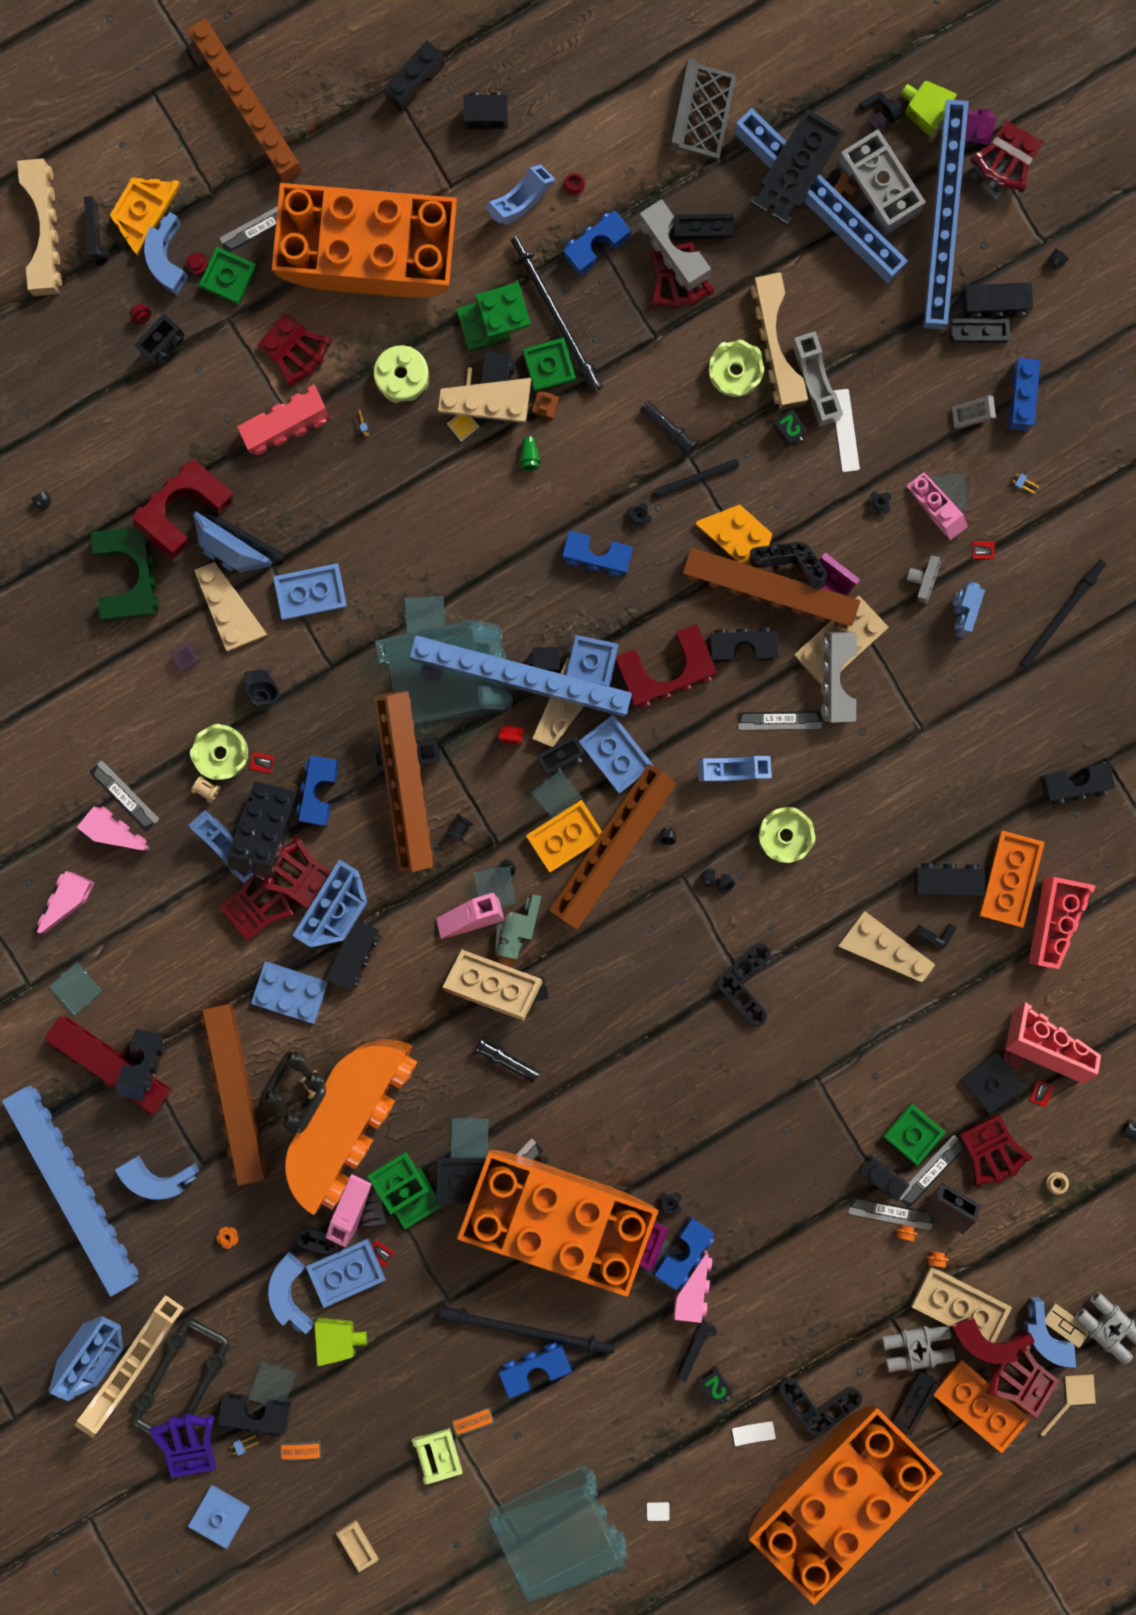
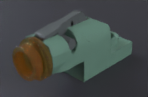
M533 894L532 899L527 898L525 911H529L528 916L510 912L504 918L505 921L497 924V954L495 956L497 963L514 967V963L517 962L519 951L524 943L522 938L532 939L542 896Z

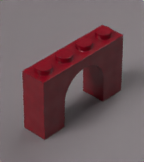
M195 459L189 464L185 463L179 469L178 475L174 478H169L165 482L164 488L159 493H153L148 503L144 507H139L133 514V527L172 560L188 546V537L167 519L165 510L170 502L179 497H193L200 500L217 516L233 502V492Z
M697 624L677 631L675 634L685 658V669L681 676L674 681L664 683L650 678L643 668L636 648L616 656L615 662L626 689L632 693L631 701L634 708L639 706L640 709L651 706L652 701L660 698L661 701L673 696L672 692L680 690L681 693L693 688L692 684L699 681L701 684H705L714 680L713 676L716 675L717 671Z

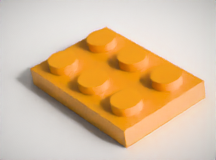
M580 800L527 834L526 837L548 871L552 872L594 845L602 830L583 801Z

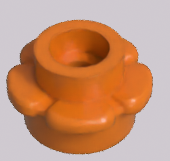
M901 1225L900 1229H896V1238L914 1241L915 1235H918L917 1232H914V1227Z
M223 1227L219 1230L216 1240L218 1244L222 1245V1248L230 1249L238 1243L239 1238L236 1229L233 1227Z
M931 1252V1256H927L928 1265L946 1267V1261H949L948 1258H945V1253Z

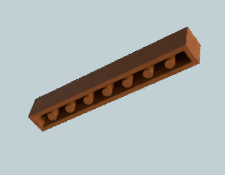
M205 18L188 28V33L194 45L282 182L286 183L302 173L299 162L207 19Z
M696 548L690 549L683 571L684 574L688 575L687 579L700 582V579L709 581L708 586L720 589L722 585L730 588V593L741 596L742 592L750 594V599L762 602L763 599L772 601V606L781 609L784 608V605L793 608L792 612L805 615V612L814 614L813 619L822 622L830 619L835 621V626L847 629L848 625L853 626L861 601L824 588H811L804 582Z
M395 691L374 696L398 867L399 871L416 872L433 867V853L430 846V832L427 825V811L424 804V790L421 783L417 743L415 741L414 722L411 713V700L408 691Z
M647 765L549 911L578 930L677 784L674 780L654 766Z
M233 1003L203 1009L201 1022L202 1026L207 1029L208 1036H205L207 1049H211L210 1067L216 1074L214 1087L216 1093L220 1094L221 1101L218 1102L220 1114H224L225 1118L223 1132L225 1137L228 1136L230 1145L227 1146L229 1158H233L234 1181L237 1180L238 1185L265 1180L268 1175Z

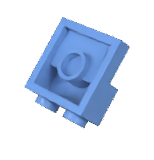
M967 582V585H963L959 593L956 592L952 605L955 607L953 612L961 614V616H957L954 624V629H957L955 636L964 638L973 630L985 590L981 589L977 583Z

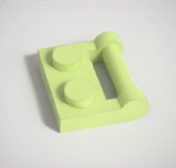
M450 1428L425 1436H418L411 1440L413 1447H416L424 1474L422 1476L424 1484L434 1483L462 1474V1467ZM429 1443L438 1470L435 1473L432 1472L425 1445Z

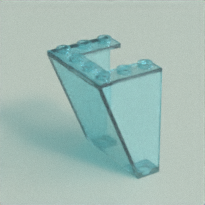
M466 620L376 641L379 662L389 663L393 691L409 692L414 726L512 710L513 699L508 686L409 661L415 636L506 659L501 644L502 631L498 624Z
M586 1464L489 1512L488 1520L528 1602L627 1568L626 1559H628L626 1551L628 1549L626 1538L622 1530L618 1532L615 1525L608 1524L606 1520L608 1513L603 1503L599 1505L596 1496H598L596 1490L598 1489L596 1484L597 1478L592 1469L588 1470Z

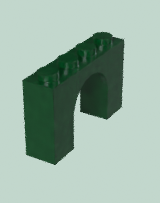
M135 527L91 532L92 550L95 556L100 558L127 555L133 557L139 567V579L132 590L121 595L98 597L100 619L104 622L157 616V610H160L159 598L155 597L154 588H157V578L152 572V567L155 566V558L153 553H150V545L153 543Z

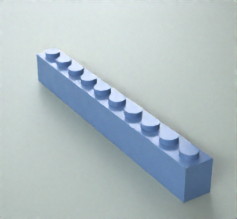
M946 100L943 108L923 328L945 330L948 325L969 101Z
M752 108L736 123L734 134L771 168L785 146L786 141ZM819 174L803 201L889 284L904 269L908 260Z
M415 636L409 660L621 717L627 714L632 693L420 636Z
M32 1086L25 1087L2 1100L111 1297L134 1284L139 1279L137 1277L138 1270L127 1259L126 1248L117 1241L115 1237L117 1233L114 1227L107 1223L105 1219L106 1213L101 1205H97L94 1199L95 1193L91 1186L86 1185L82 1169L75 1165L72 1160L74 1157L72 1151L68 1146L65 1147L62 1142V1133L51 1122V1113L41 1104V1096L38 1090Z

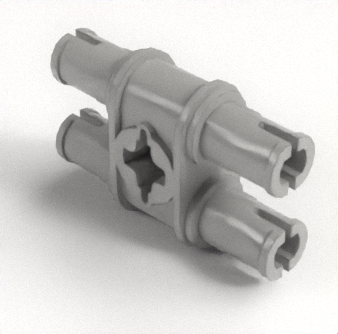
M1096 1292L1090 1298V1302L1103 1313L1102 1317L1097 1321L1084 1308H1081L1075 1314V1318L1089 1331V1337L1094 1338L1103 1347L1105 1352H1111L1120 1362L1126 1365L1132 1360L1133 1355L1120 1341L1126 1336L1136 1345L1134 1320L1129 1319L1120 1310L1118 1305L1111 1304L1100 1292ZM1110 1325L1114 1328L1113 1331L1109 1329Z
M923 1326V1328L908 1331L904 1329L901 1331V1334L883 1336L882 1344L884 1350L900 1347L906 1349L905 1356L886 1359L888 1372L907 1369L914 1372V1370L929 1367L933 1369L936 1367V1364L954 1362L953 1348L933 1351L930 1346L932 1342L951 1339L949 1326L930 1329ZM918 1343L922 1347V1349H920L919 1356L915 1352Z

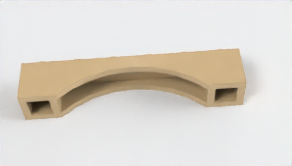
M44 159L17 161L19 183L33 199L40 221L38 246L32 260L26 267L27 288L33 296L59 294V286H62V279L57 269V265H60V256L58 251H56L55 245L58 244V234L54 230V222H57L56 211L52 208V201H55L54 189L50 183V180H53L52 167L48 166Z
M781 272L755 277L754 283L751 286V295L753 299L756 298L758 306L755 307L757 320L761 319L760 337L762 341H765L767 349H764L766 362H770L771 366L769 379L775 385L776 391H773L774 402L779 404L780 410L804 406L808 401L804 378L796 373L787 363L777 340V313L785 296Z

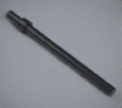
M1099 559L1092 570L1083 576L1082 583L1020 662L1021 666L1026 669L1029 667L1087 589L1093 587L1098 580L1097 576L1107 565L1106 562Z

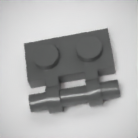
M996 150L989 153L988 158L985 160L989 167H991L999 154ZM1002 158L998 164L999 168L995 171L1003 176L1012 160ZM1016 164L1008 179L1019 180L1022 166ZM977 166L969 175L973 182H976L979 178L985 180L980 185V188L994 203L1009 189L1005 187L999 188L997 183L991 179L986 180Z

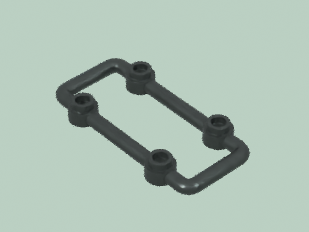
M289 1051L283 1056L265 1088L262 1099L266 1107L276 1110L282 1116V1126L292 1133H302L305 1131L326 1094L325 1076L317 1072L313 1073L304 1063L305 1056L297 1051ZM287 1067L295 1071L299 1070L305 1077L304 1084L307 1088L316 1092L303 1116L293 1112L290 1113L281 1102L282 1094L274 1091Z
M195 1319L184 1320L178 1331L173 1332L168 1337L167 1344L169 1348L146 1391L141 1392L136 1397V1409L132 1416L134 1426L150 1434V1428L153 1425L142 1420L141 1417L144 1411L149 1410L155 1402L154 1393L175 1353L186 1345V1333L189 1328L221 1344L217 1352L211 1354L207 1359L208 1369L187 1409L185 1412L180 1413L177 1418L185 1417V1414L190 1413L193 1415L215 1373L221 1371L226 1364L225 1354L229 1348V1340L226 1336ZM186 1426L178 1427L181 1437L184 1432H187ZM166 1432L162 1434L170 1445L174 1444L172 1435Z

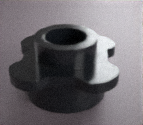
M876 491L872 492L869 496L871 499L869 511L871 513H889L891 510L889 506L890 493L878 494Z
M641 503L635 507L628 508L627 514L631 517L632 527L638 528L641 524H649L652 517L648 514L647 504Z
M663 1192L660 1194L661 1207L659 1210L661 1214L674 1213L678 1215L681 1213L682 1209L679 1203L681 1195L678 1192L674 1194Z

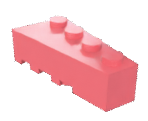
M315 385L308 387L309 392L305 395L297 393L292 396L288 404L275 405L269 410L270 414L261 413L237 426L251 455L263 454L270 446H280L286 443L287 439L292 436H302L307 433L308 429L314 426L319 428L327 424V420L331 418Z
M1044 877L1028 964L1054 969L1060 968L1071 943L1070 939L1078 928V921L1082 912L1085 911L1089 896L1093 893L1096 885L1057 877Z
M1026 1002L1012 1012L1005 1050L1083 1084L1098 1075L1101 1055L1079 1039L1074 1040L1068 1036L1065 1029L1062 1027L1057 1028L1048 1021V1017L1042 1013L1037 1014L1031 1009L1032 1006Z

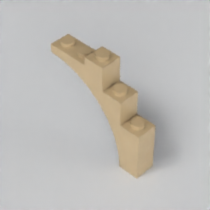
M164 1296L112 1374L75 1423L77 1428L94 1438L128 1393L156 1349L168 1335L184 1309L181 1305L168 1296Z

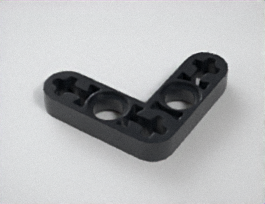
M791 542L755 547L750 550L748 561L753 567L764 568L794 564L809 587L820 589L826 584L827 572L806 543Z
M761 943L751 947L726 969L717 980L719 989L745 1019L754 1026L763 1025L767 1019V1013L742 983L770 959L771 951L769 947ZM757 948H764L766 950L764 952L766 957L764 959L761 957L757 958L755 962L758 965L754 967L752 961L746 957L750 954L751 958H753L757 954L755 951ZM744 961L749 963L750 971L747 974L739 973V963ZM724 977L727 979L731 977L733 979L731 984L734 988H737L738 985L741 987V989L733 993L732 997L728 994L732 990L727 986L722 987L724 983L722 979ZM739 993H745L748 996V1002L743 1006L738 1005L736 1002V996ZM754 1002L755 1006H752V1008L756 1012H762L760 1015L761 1021H752L753 1014L749 1010L745 1014L743 1010L747 1009Z
M784 1377L779 1382V1391L806 1430L813 1436L822 1435L857 1409L862 1403V1396L859 1390L849 1386L819 1408H816L793 1377ZM785 1384H794L792 1388L798 1396L793 1398L789 1391L784 1392L786 1389ZM849 1393H851L852 1395L857 1394L855 1396L856 1401L853 1403L852 1401L846 1402L845 1406L847 1408L844 1410L841 1403L838 1402V1400L841 1399L844 1403L848 1400L847 1395ZM801 1400L808 1403V1409L804 1412L796 1409L797 1403ZM832 1405H836L840 1409L839 1414L835 1417L827 1414L828 1408ZM823 1412L829 1422L826 1423L823 1419L819 1422V1429L815 1427L810 1428L812 1426L811 1421H820L822 1419L820 1414Z

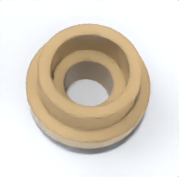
M1053 1172L1046 1179V1187L1051 1193L1060 1195L1067 1191L1069 1181L1063 1173ZM1056 1179L1060 1180V1185L1058 1187H1055L1053 1185V1182Z

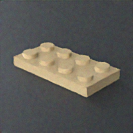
M859 595L856 599L861 601L853 626L848 625L847 629L835 626V621L831 620L794 654L795 658L820 684L824 682V673L821 670V662L824 660L821 640L824 637V632L850 631L857 633V655L850 658L843 665L842 671L889 628Z
M461 950L443 985V990L524 1021L542 985V979Z
M929 1266L910 1305L912 1308L950 1327L952 1324L972 1316L982 1335L991 1342L996 1341L1012 1308L1002 1301L932 1266Z

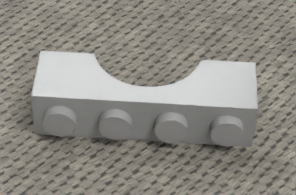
M662 199L640 213V222L638 224L641 231L645 235L648 234L650 236L653 248L657 252L660 251L662 253L665 265L668 269L672 268L674 270L676 280L681 287L685 286L690 291L710 278L711 268L699 251L692 253L683 252L671 243L668 234L673 227L674 216Z
M816 331L794 338L792 348L802 378H804L805 387L818 426L821 427L840 421L843 412L837 394L829 384L823 364L822 349Z
M850 631L824 632V637L821 640V648L824 651V660L821 662V670L824 673V682L821 684V692L824 695L821 715L823 720L831 723L856 721V699L848 696L842 689L840 673L843 665L850 658L857 655V633Z

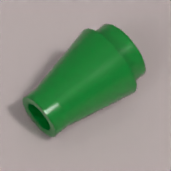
M525 437L522 439L519 465H521L523 471H536L539 469L541 461L535 438Z

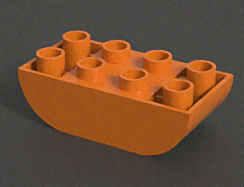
M280 183L272 271L275 275L290 283L318 290L407 298L440 295L449 289L457 198Z
M392 1039L371 1041L345 1056L333 1068L325 1083L326 1094L305 1131L295 1135L288 1148L285 1168L289 1187L296 1200L311 1214L315 1215L322 1205L333 1210L336 1203L341 1199L349 1181L347 1176L341 1174L343 1169L347 1165L355 1170L358 1164L361 1163L373 1142V1139L364 1135V1132L368 1125L378 1130L395 1103V1100L386 1096V1093L391 1085L401 1090L418 1063L408 1056L413 1048L412 1045Z
M489 1150L457 1239L628 1297L658 1210L639 1198L602 1183L520 1155L499 1150Z
M866 1406L850 1415L838 1425L772 1493L751 1525L749 1540L815 1605L941 1476L942 1472L876 1406Z

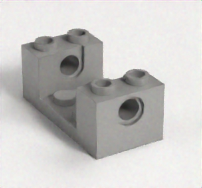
M879 129L841 152L837 167L841 173L850 176L849 182L856 179L875 209L872 221L883 237L920 215L926 202ZM885 174L889 181L882 184L877 180V176Z

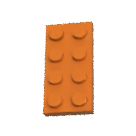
M1000 831L985 888V896H983L979 912L980 917L1020 928L1024 927L1045 842Z
M959 1359L941 1380L934 1396L1000 1453H1003L1029 1422L1030 1418L1011 1401L986 1394L990 1383L963 1360Z

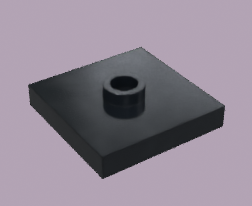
M996 1051L961 1078L988 1114L993 1113L1024 1088V1085Z

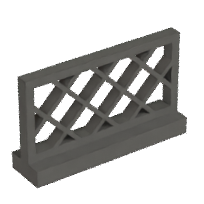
M688 58L683 67L667 150L674 152L681 150L719 160L736 74L696 64L697 60ZM697 73H706L710 81L701 85L697 79ZM720 78L730 80L729 87L723 91L716 82ZM710 84H713L718 93L712 98H709L704 90ZM700 91L705 102L697 106L692 98L695 93ZM721 97L725 107L718 112L712 101ZM708 104L714 115L705 119L699 109ZM696 112L701 120V123L695 127L688 120L689 115ZM714 118L721 125L720 129L715 133L708 124ZM704 125L710 136L701 141L695 130ZM690 133L697 142L693 146L683 144L685 136ZM712 138L717 146L716 152L708 151L703 143Z

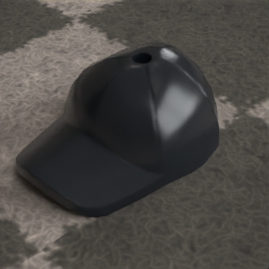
M266 670L244 672L245 693L250 704L261 711L273 707L280 694L277 685Z

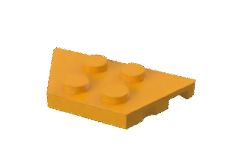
M131 178L112 210L111 218L137 256L144 249L146 235L150 226L153 228L157 227L181 186L179 181L163 182L159 179L144 180L142 178Z
M741 505L698 520L695 523L703 533L732 559L750 565L748 561L750 550L755 547L769 546L772 533Z

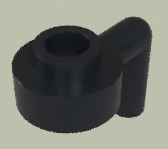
M881 91L859 103L860 109L864 111L879 102L882 105L885 116L891 123L900 119L901 112H903L898 100L888 99Z
M949 923L941 938L920 925H917L913 933L917 935L915 939L925 945L930 942L940 949H944L957 927Z

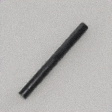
M738 460L728 461L655 489L657 498L735 469L739 467Z
M212 512L207 514L206 518L222 529L281 562L285 559V553Z

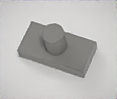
M984 396L952 407L954 428L957 429L996 418L993 396Z
M931 555L926 572L910 568L907 581L921 584L918 594L919 602L928 604L941 565L940 557Z

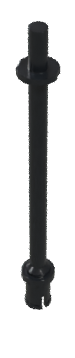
M518 236L513 237L510 241L519 256L516 260L517 265L523 264L580 366L579 376L584 378L591 393L597 392L593 383H595L599 391L603 388V384H601L594 371L595 366L587 363L531 261L534 253L526 252Z
M441 1306L439 1320L458 1323V1326L470 1323L588 1348L589 1355L592 1354L593 1350L614 1354L615 1345L594 1341L595 1335H591L589 1340L471 1315L465 1308L458 1310Z

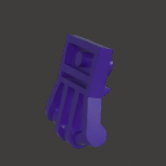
M190 1413L185 1414V1417L181 1418L176 1416L170 1417L163 1424L150 1428L151 1437L165 1453L171 1478L216 1469V1461L211 1446L212 1442L210 1441L214 1416L208 1415V1418L193 1416ZM194 1425L206 1427L204 1441L198 1442ZM186 1426L190 1444L183 1445L178 1427ZM171 1430L174 1447H171L162 1435Z

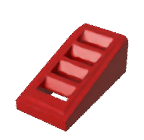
M504 725L500 730L499 740L501 743L522 745L524 729Z

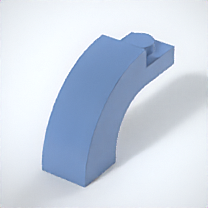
M770 756L697 759L698 781L726 782L772 778Z
M1030 1297L1027 1313L1031 1320H1023L1025 1333L1029 1332L1033 1336L1035 1341L1032 1344L1033 1347L1052 1363L1063 1367L1076 1368L1074 1344L1069 1340H1058L1049 1335L1045 1322L1044 1301L1039 1297Z

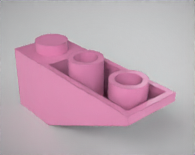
M922 473L907 485L910 492L949 540H952L968 527L964 514L925 473Z
M103 806L101 809L93 807L77 827L96 842L144 851L150 849L145 845L147 841L139 834L134 836L128 831L130 827L121 820L115 821L111 817L113 814Z
M65 871L64 874H61L56 883L58 888L55 894H52L48 899V910L46 914H42L37 926H39L37 932L47 933L86 903L95 882L73 872Z
M494 893L471 899L436 918L441 939L505 921L500 900Z
M354 1175L350 1176L330 1222L326 1235L327 1239L344 1247L347 1246L357 1230L372 1185L371 1183Z
M703 1251L701 1261L696 1268H692L689 1272L686 1284L683 1287L680 1286L676 1292L673 1314L675 1320L701 1323L702 1316H706L707 1303L704 1302V1294L709 1293L710 1281L706 1280L707 1271L711 1272L712 1258H708L707 1251Z

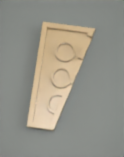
M531 378L443 388L440 391L438 412L526 423Z
M215 562L194 570L227 652L268 636Z
M569 658L566 659L560 674L566 675ZM549 698L532 739L553 747L582 710L583 706Z
M865 911L862 912L837 945L840 948L920 982L924 981L935 966L933 962Z

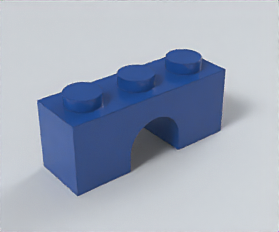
M613 211L611 214L606 213L599 219L597 225L594 227L589 226L582 232V236L576 241L573 239L565 245L563 250L564 258L576 274L581 277L597 264V257L591 250L595 243L605 242L614 251L631 238V229L616 211Z
M1018 358L1012 365L1011 386L1014 387V393L1008 410L1007 429L1029 431L1035 425L1040 360Z
M569 531L563 552V560H566V564L579 567V564L588 566V570L600 572V569L609 571L608 574L614 577L621 578L622 575L626 576L633 551L632 546L612 542L607 554L596 556L589 549L591 536Z
M311 755L310 760L306 761L304 772L307 773L306 782H302L300 790L303 800L302 803H298L296 811L299 821L328 826L331 804L320 802L316 796V790L323 782L336 783L339 768L338 760Z
M690 1215L677 1233L681 1239L686 1241L687 1250L685 1254L679 1258H672L664 1253L652 1270L656 1277L675 1290L679 1286L683 1287L689 1278L687 1274L692 1267H697L702 1258L700 1256L704 1249H708L714 1240V1233Z
M548 1343L543 1347L544 1350L536 1353L533 1350L525 1353L523 1358L518 1361L511 1359L502 1364L499 1375L509 1399L530 1390L531 1384L527 1375L534 1368L544 1369L551 1381L572 1372L571 1364L562 1343Z

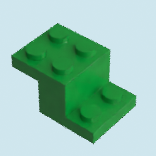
M519 282L476 294L477 303L457 308L469 352L511 340L510 332L531 327Z
M407 1151L367 1175L390 1215L395 1213L404 1229H407L443 1206V1204H436L435 1190L421 1167L416 1168Z

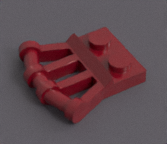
M1006 120L993 142L982 151L976 153L970 159V162L973 165L976 164L986 180L991 179L996 182L999 188H1011L1024 193L1029 165L1044 142ZM996 150L999 154L991 167H989L983 158ZM1003 156H1006L1012 162L1002 176L995 169ZM1016 164L1022 166L1019 181L1008 179Z
M693 242L675 246L683 252H695ZM650 251L656 279L653 307L661 305L678 309L681 305L689 304L692 306L704 296H710L714 293V289L709 281L705 280L701 283L703 287L693 293V289L690 291L686 289L687 295L679 297L674 279L676 273L672 268L668 269L663 261L664 256L660 251ZM668 279L672 298L660 296L662 280Z
M285 312L257 346L280 366L290 387L295 385V382L307 376L311 377L316 366L324 362V355L327 347L331 345L332 339L307 331ZM304 337L320 343L316 353L301 341ZM296 346L312 358L307 364L303 363L292 353ZM288 357L301 370L290 375L283 361Z
M295 837L292 839V843L282 848L274 874L276 873L293 886L286 888L272 884L273 874L272 879L264 877L260 888L285 894L308 910L331 874V871L313 859L301 839ZM298 849L308 865L306 867L289 854ZM283 861L287 862L301 872V875L298 879H295L279 867Z
M258 875L250 877L244 883L242 889L220 906L247 941L251 940L271 922L297 914L295 908H292L289 897L275 892L277 895L259 908L254 901L267 890L260 888L251 896L247 894L256 877L264 881V877ZM275 876L272 884L281 886L278 883L279 879ZM281 900L284 912L266 917L264 913Z
M996 1114L959 1134L972 1158L975 1187H982V1184H1001L1004 1182L1003 1179L1018 1175L1017 1172L1021 1167L1033 1158L1013 1140L1000 1114ZM1006 1144H1009L1020 1154L1013 1164L1004 1148ZM998 1149L1006 1165V1168L1001 1171L997 1169L990 1155V1152ZM984 1156L992 1171V1175L981 1176L979 1158Z
M1030 1350L1022 1352V1355L1030 1369L1027 1370L1017 1361L993 1366L991 1369L990 1387L987 1388L986 1394L1011 1400L1013 1404H1016L1031 1417L1037 1419L1060 1380L1040 1366ZM1007 1365H1010L1024 1376L1021 1384L1004 1372ZM1000 1378L1016 1390L1014 1395L998 1391Z

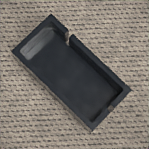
M254 781L228 852L229 869L248 873L249 858H251L252 874L272 879L297 807V791Z

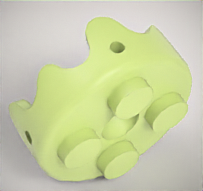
M743 340L721 343L713 353L709 364V376L712 384L719 392L731 397H741L753 392L761 382L764 373L760 349ZM732 365H739L742 368V373L734 375L731 373L730 367Z
M403 345L394 346L385 350L378 357L374 366V379L378 390L389 401L393 403L413 401L427 389L429 371L425 359L417 350ZM398 368H405L407 370V375L404 378L395 376V371Z
M214 724L197 734L194 745L190 750V756L197 770L202 775L214 780H227L237 776L245 767L248 759V747L244 737L238 731L229 726ZM218 747L226 749V756L223 759H217L215 756V750Z
M784 807L772 811L764 818L759 828L758 837L762 850L767 856L778 862L790 863L802 859L815 843L812 821L797 808ZM783 829H788L792 832V838L788 842L780 838V832Z

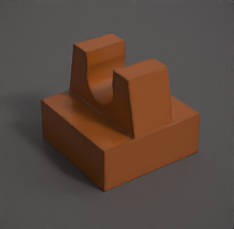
M842 173L834 189L845 200L850 202L857 188L848 183L850 176Z
M538 391L532 413L553 419L559 397L547 392Z

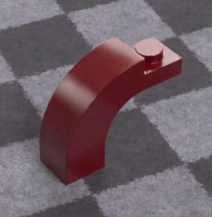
M972 1316L951 1325L960 1344L977 1358L989 1363L1007 1364L1018 1361L1015 1351L1018 1350L1019 1353L1031 1349V1344L1035 1343L1032 1334L1029 1332L1001 1343L988 1341L980 1332Z

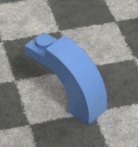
M541 164L531 167L522 180L508 194L490 201L485 209L490 213V217L494 221L508 226L526 214L545 195L555 182V179Z
M169 212L167 217H163L160 221L159 230L150 226L145 239L144 253L147 265L157 281L166 290L178 296L188 276L185 271L170 263L167 258L168 245L181 225L178 217Z
M204 810L189 824V827L228 866V852L234 836L216 818L214 819ZM249 858L248 873L230 869L243 883L254 875L252 874L251 858Z
M137 1156L115 1171L126 1187L137 1195L149 1199H167L182 1193L185 1189L181 1182L186 1185L196 1179L194 1174L200 1170L196 1163L172 1177L162 1178L152 1174L146 1168L140 1156Z
M288 1252L276 1266L271 1276L268 1289L269 1302L275 1317L283 1326L288 1320H291V1325L295 1330L300 1333L303 1331L307 1334L315 1322L295 1305L291 1296L292 1283L305 1268V1265Z

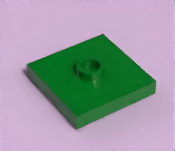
M216 247L198 286L207 292L240 305L257 269V265Z
M564 338L522 349L534 393L576 381Z
M910 1102L882 1137L918 1166L946 1132Z

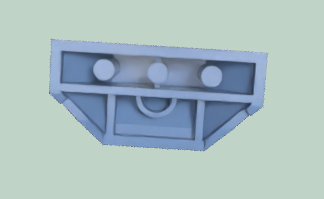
M195 511L193 516L199 545L204 549V555L212 560L215 558L223 561L221 565L230 572H233L235 569L241 573L271 566L272 562L270 559Z
M339 859L292 936L309 947L344 941L367 904L359 871Z
M102 1316L83 1323L56 1362L49 1393L70 1401L74 1396L83 1394L98 1386L123 1350L120 1324Z

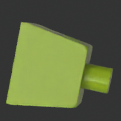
M924 81L919 90L907 84L900 96L910 102L905 114L931 137L942 121L946 100H955L957 94L929 81Z
M317 1318L315 1321L318 1366L350 1359L355 1355V1346L367 1345V1332H354L353 1321Z

